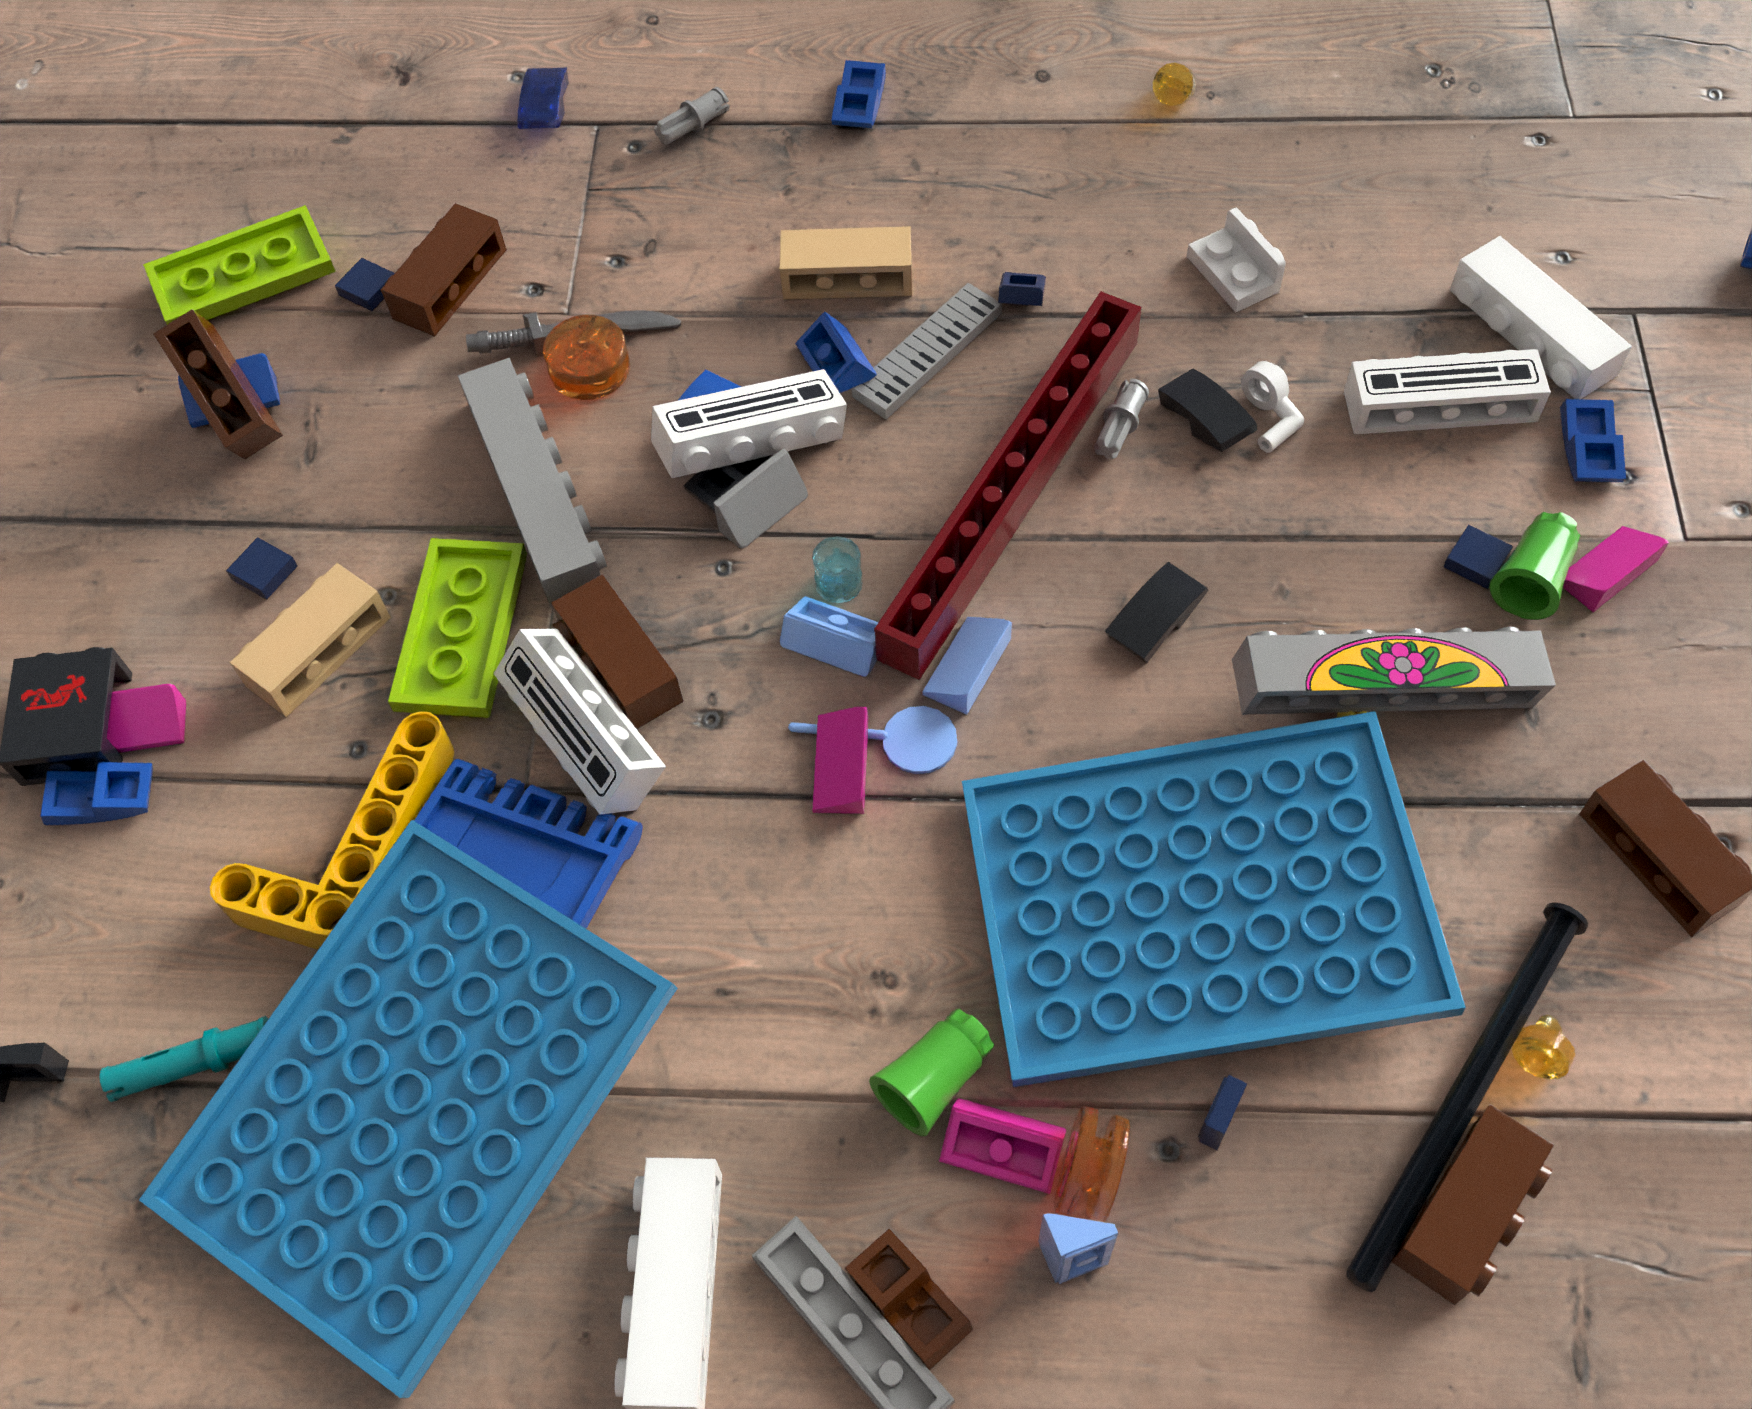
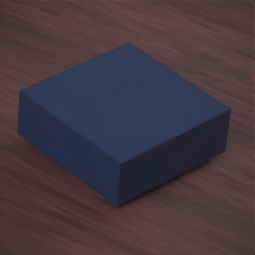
M361 258L336 283L335 288L340 297L373 311L384 299L381 292L382 287L388 278L395 273Z
M1012 272L1003 273L999 286L998 303L1042 306L1046 276Z
M1468 524L1448 555L1443 567L1488 589L1491 579L1501 569L1513 546Z
M257 537L226 572L233 581L267 600L298 565L291 555Z
M1230 1075L1227 1078L1224 1077L1198 1135L1200 1138L1199 1142L1218 1151L1247 1083Z

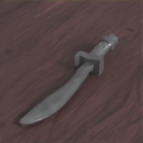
M635 310L595 315L545 325L539 324L537 312L523 315L525 328L492 333L489 331H477V334H466V344L468 352L479 351L480 354L491 353L493 349H507L509 347L514 348L533 344L536 357L550 354L548 339L591 331L635 332L677 328L681 326V320L660 312Z

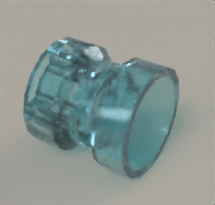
M838 536L826 538L818 543L812 555L815 586L818 594L823 599L833 603H843L852 600L861 591L863 583L860 568L861 554L858 546L852 540Z

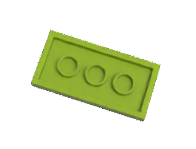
M306 205L143 264L167 325L191 309L206 320L336 272Z
M430 539L388 699L393 712L416 713L422 711L437 715L490 718L498 679L495 677L494 672L505 654L527 558L524 543Z

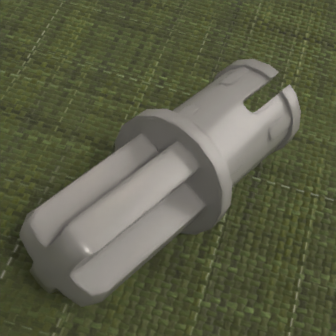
M715 87L696 100L682 102L679 110L658 121L654 127V132L659 137L660 142L665 145L672 143L690 131L699 132L703 130L704 124L729 111L730 105H723L729 102L722 89Z
M1130 379L1129 382L1124 380L1114 403L1105 409L1103 413L1105 424L1094 446L1097 455H1104L1110 460L1116 458L1127 434L1137 429L1139 425L1138 414L1149 395L1148 387L1140 380Z

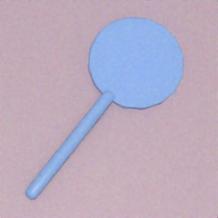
M927 706L908 707L897 712L887 722L884 730L868 729V739L883 740V749L889 761L900 770L913 774L931 773L944 767L953 757L957 747L956 728L950 718L938 709ZM791 722L788 726L791 732L817 734V724Z

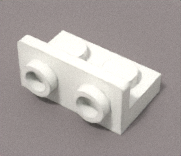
M1237 207L1227 212L1225 228L1190 243L1187 251V258L1235 313L1280 291L1286 264L1282 253L1263 237L1255 223L1247 219Z

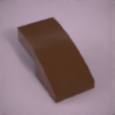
M890 1229L845 1267L846 1272L863 1294L929 1370L973 1331L969 1319L934 1283L927 1269Z

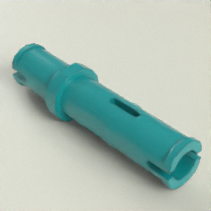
M263 1016L258 1020L224 1031L217 1027L204 1031L202 1038L156 1051L114 1066L103 1067L100 1070L99 1076L103 1092L113 1090V1092L107 1093L106 1097L110 1102H114L122 1097L209 1069L214 1073L227 1070L231 1062L240 1060L267 1022L268 1017Z

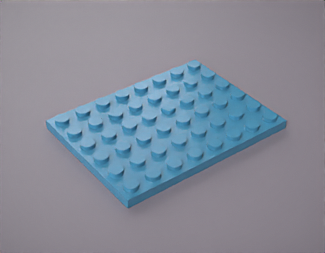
M1375 711L962 781L1013 1087L1460 1016L1466 1008Z
M411 820L140 1197L139 1201L399 1398H410L678 988L669 980L414 820Z

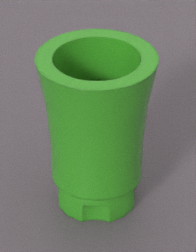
M1542 512L1535 517L1532 524L1524 531L1517 547L1507 562L1491 579L1490 593L1494 601L1502 609L1523 619L1530 620L1544 619L1557 611L1564 581L1578 549L1580 534L1577 531V522L1562 512L1554 514Z
M955 1009L944 1021H938L919 1041L895 1061L871 1076L869 1083L877 1099L897 1121L911 1132L919 1136H927L945 1107L961 1087L982 1066V1060L993 1050L994 1043L990 1039L987 1029L973 1015L966 1014L961 1009Z

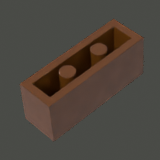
M455 203L445 216L438 220L432 231L419 246L413 249L407 260L394 275L388 278L382 287L381 292L392 319L435 337L507 250L498 220Z
M191 309L153 333L226 449L243 459H247L283 436L219 333L208 320Z
M602 574L551 602L557 618V622L551 625L552 629H558L570 646L574 647L581 660L636 729L683 703L677 676Z
M1644 760L1596 789L1579 813L1691 937L1740 906L1752 893V872L1748 864L1741 857L1733 854L1712 832L1708 822L1702 816L1694 813L1673 791L1669 781L1664 776L1656 773Z
M1489 1104L1473 1123L1403 1240L1392 1263L1454 1305L1470 1292L1479 1297L1497 1269V1266L1489 1261L1498 1242L1507 1247L1525 1220V1216L1517 1212L1526 1194L1535 1199L1552 1173L1553 1169L1544 1164L1554 1145Z

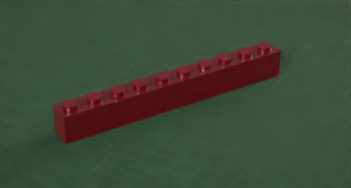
M1100 291L874 628L876 658L878 661L913 678L921 679L1137 345L1142 307Z

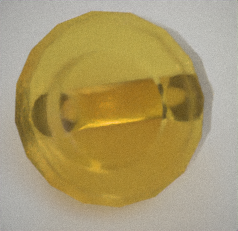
M1169 63L1161 67L1155 74L1153 92L1156 98L1163 104L1170 106L1182 105L1195 93V76L1186 65Z
M1548 1014L1541 1016L1536 1025L1522 1028L1512 1047L1513 1056L1522 1068L1537 1077L1545 1079H1559L1566 1076L1576 1056L1575 1048L1563 1035L1558 1020Z

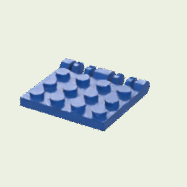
M455 759L414 821L582 927L587 928L624 861L630 859L642 835V823L623 816L619 817L615 822L616 816L612 813L599 814L586 835H579V829L586 818L587 806L584 803L573 800L566 810L567 798L565 796L535 785H530L524 792L525 784L513 778L507 780V783L500 790L493 803H489L487 801L495 789L497 774L485 768L479 770V767L475 764Z

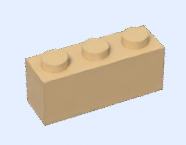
M911 226L781 230L779 270L783 300L912 296Z
M336 563L326 574L317 578L311 587L289 608L280 612L275 621L253 641L247 643L229 663L250 691L287 717L391 617L377 590Z

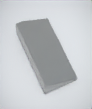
M785 449L779 450L714 501L719 531L738 548L743 549L808 496L806 486L789 453Z

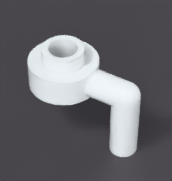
M1260 361L1242 375L1241 386L1247 399L1259 409H1273L1281 419L1258 439L1259 447L1264 452L1270 453L1302 427L1304 417L1287 397L1289 394L1288 379L1285 372L1279 366L1267 361Z

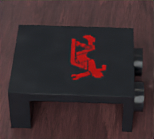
M92 647L79 652L61 654L41 653L35 657L14 659L0 747V765L21 786L46 783L47 771L97 772L98 762L122 763L123 757L107 739L113 683L132 681V672L113 648Z

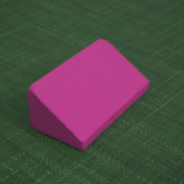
M1622 526L1569 568L1563 588L1589 610L1595 612L1660 559L1669 542L1662 537Z
M173 684L112 692L107 739L119 753L184 743L185 698Z
M853 707L818 715L813 813L864 814L869 720L867 707Z
M958 1098L952 1106L939 1162L1050 1194L1066 1129Z

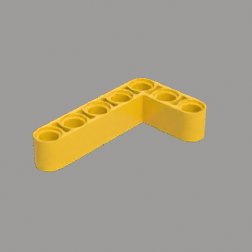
M420 711L410 714L399 724L319 885L251 865L234 863L219 870L212 878L210 895L215 903L233 923L240 927L319 949L333 930H329L332 923L344 915L411 820H415L451 765L454 757V748L441 721L430 712ZM432 740L426 746L419 747L424 742ZM412 782L406 789L397 791L402 785ZM391 826L385 833L375 836L382 828ZM369 871L360 881L352 882L361 872ZM250 890L244 898L236 901L239 895ZM298 903L292 912L282 915L286 908Z

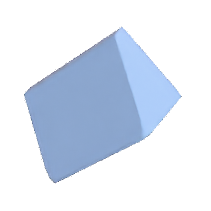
M805 596L784 615L780 645L783 648L866 677L877 661L874 628L878 622Z
M967 617L922 691L923 696L967 715L1011 640L1012 622L997 618Z
M1043 1214L1038 1242L1055 1283L1059 1282L1061 1284L1108 1265L1118 1231L1115 1224L1057 1214Z

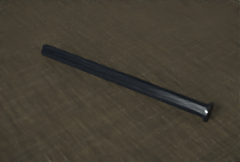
M1556 902L1546 905L1543 911L1547 919L1346 1271V1277L1359 1288L1373 1292L1378 1287L1574 935L1584 934L1587 930L1588 922L1586 918L1574 908Z

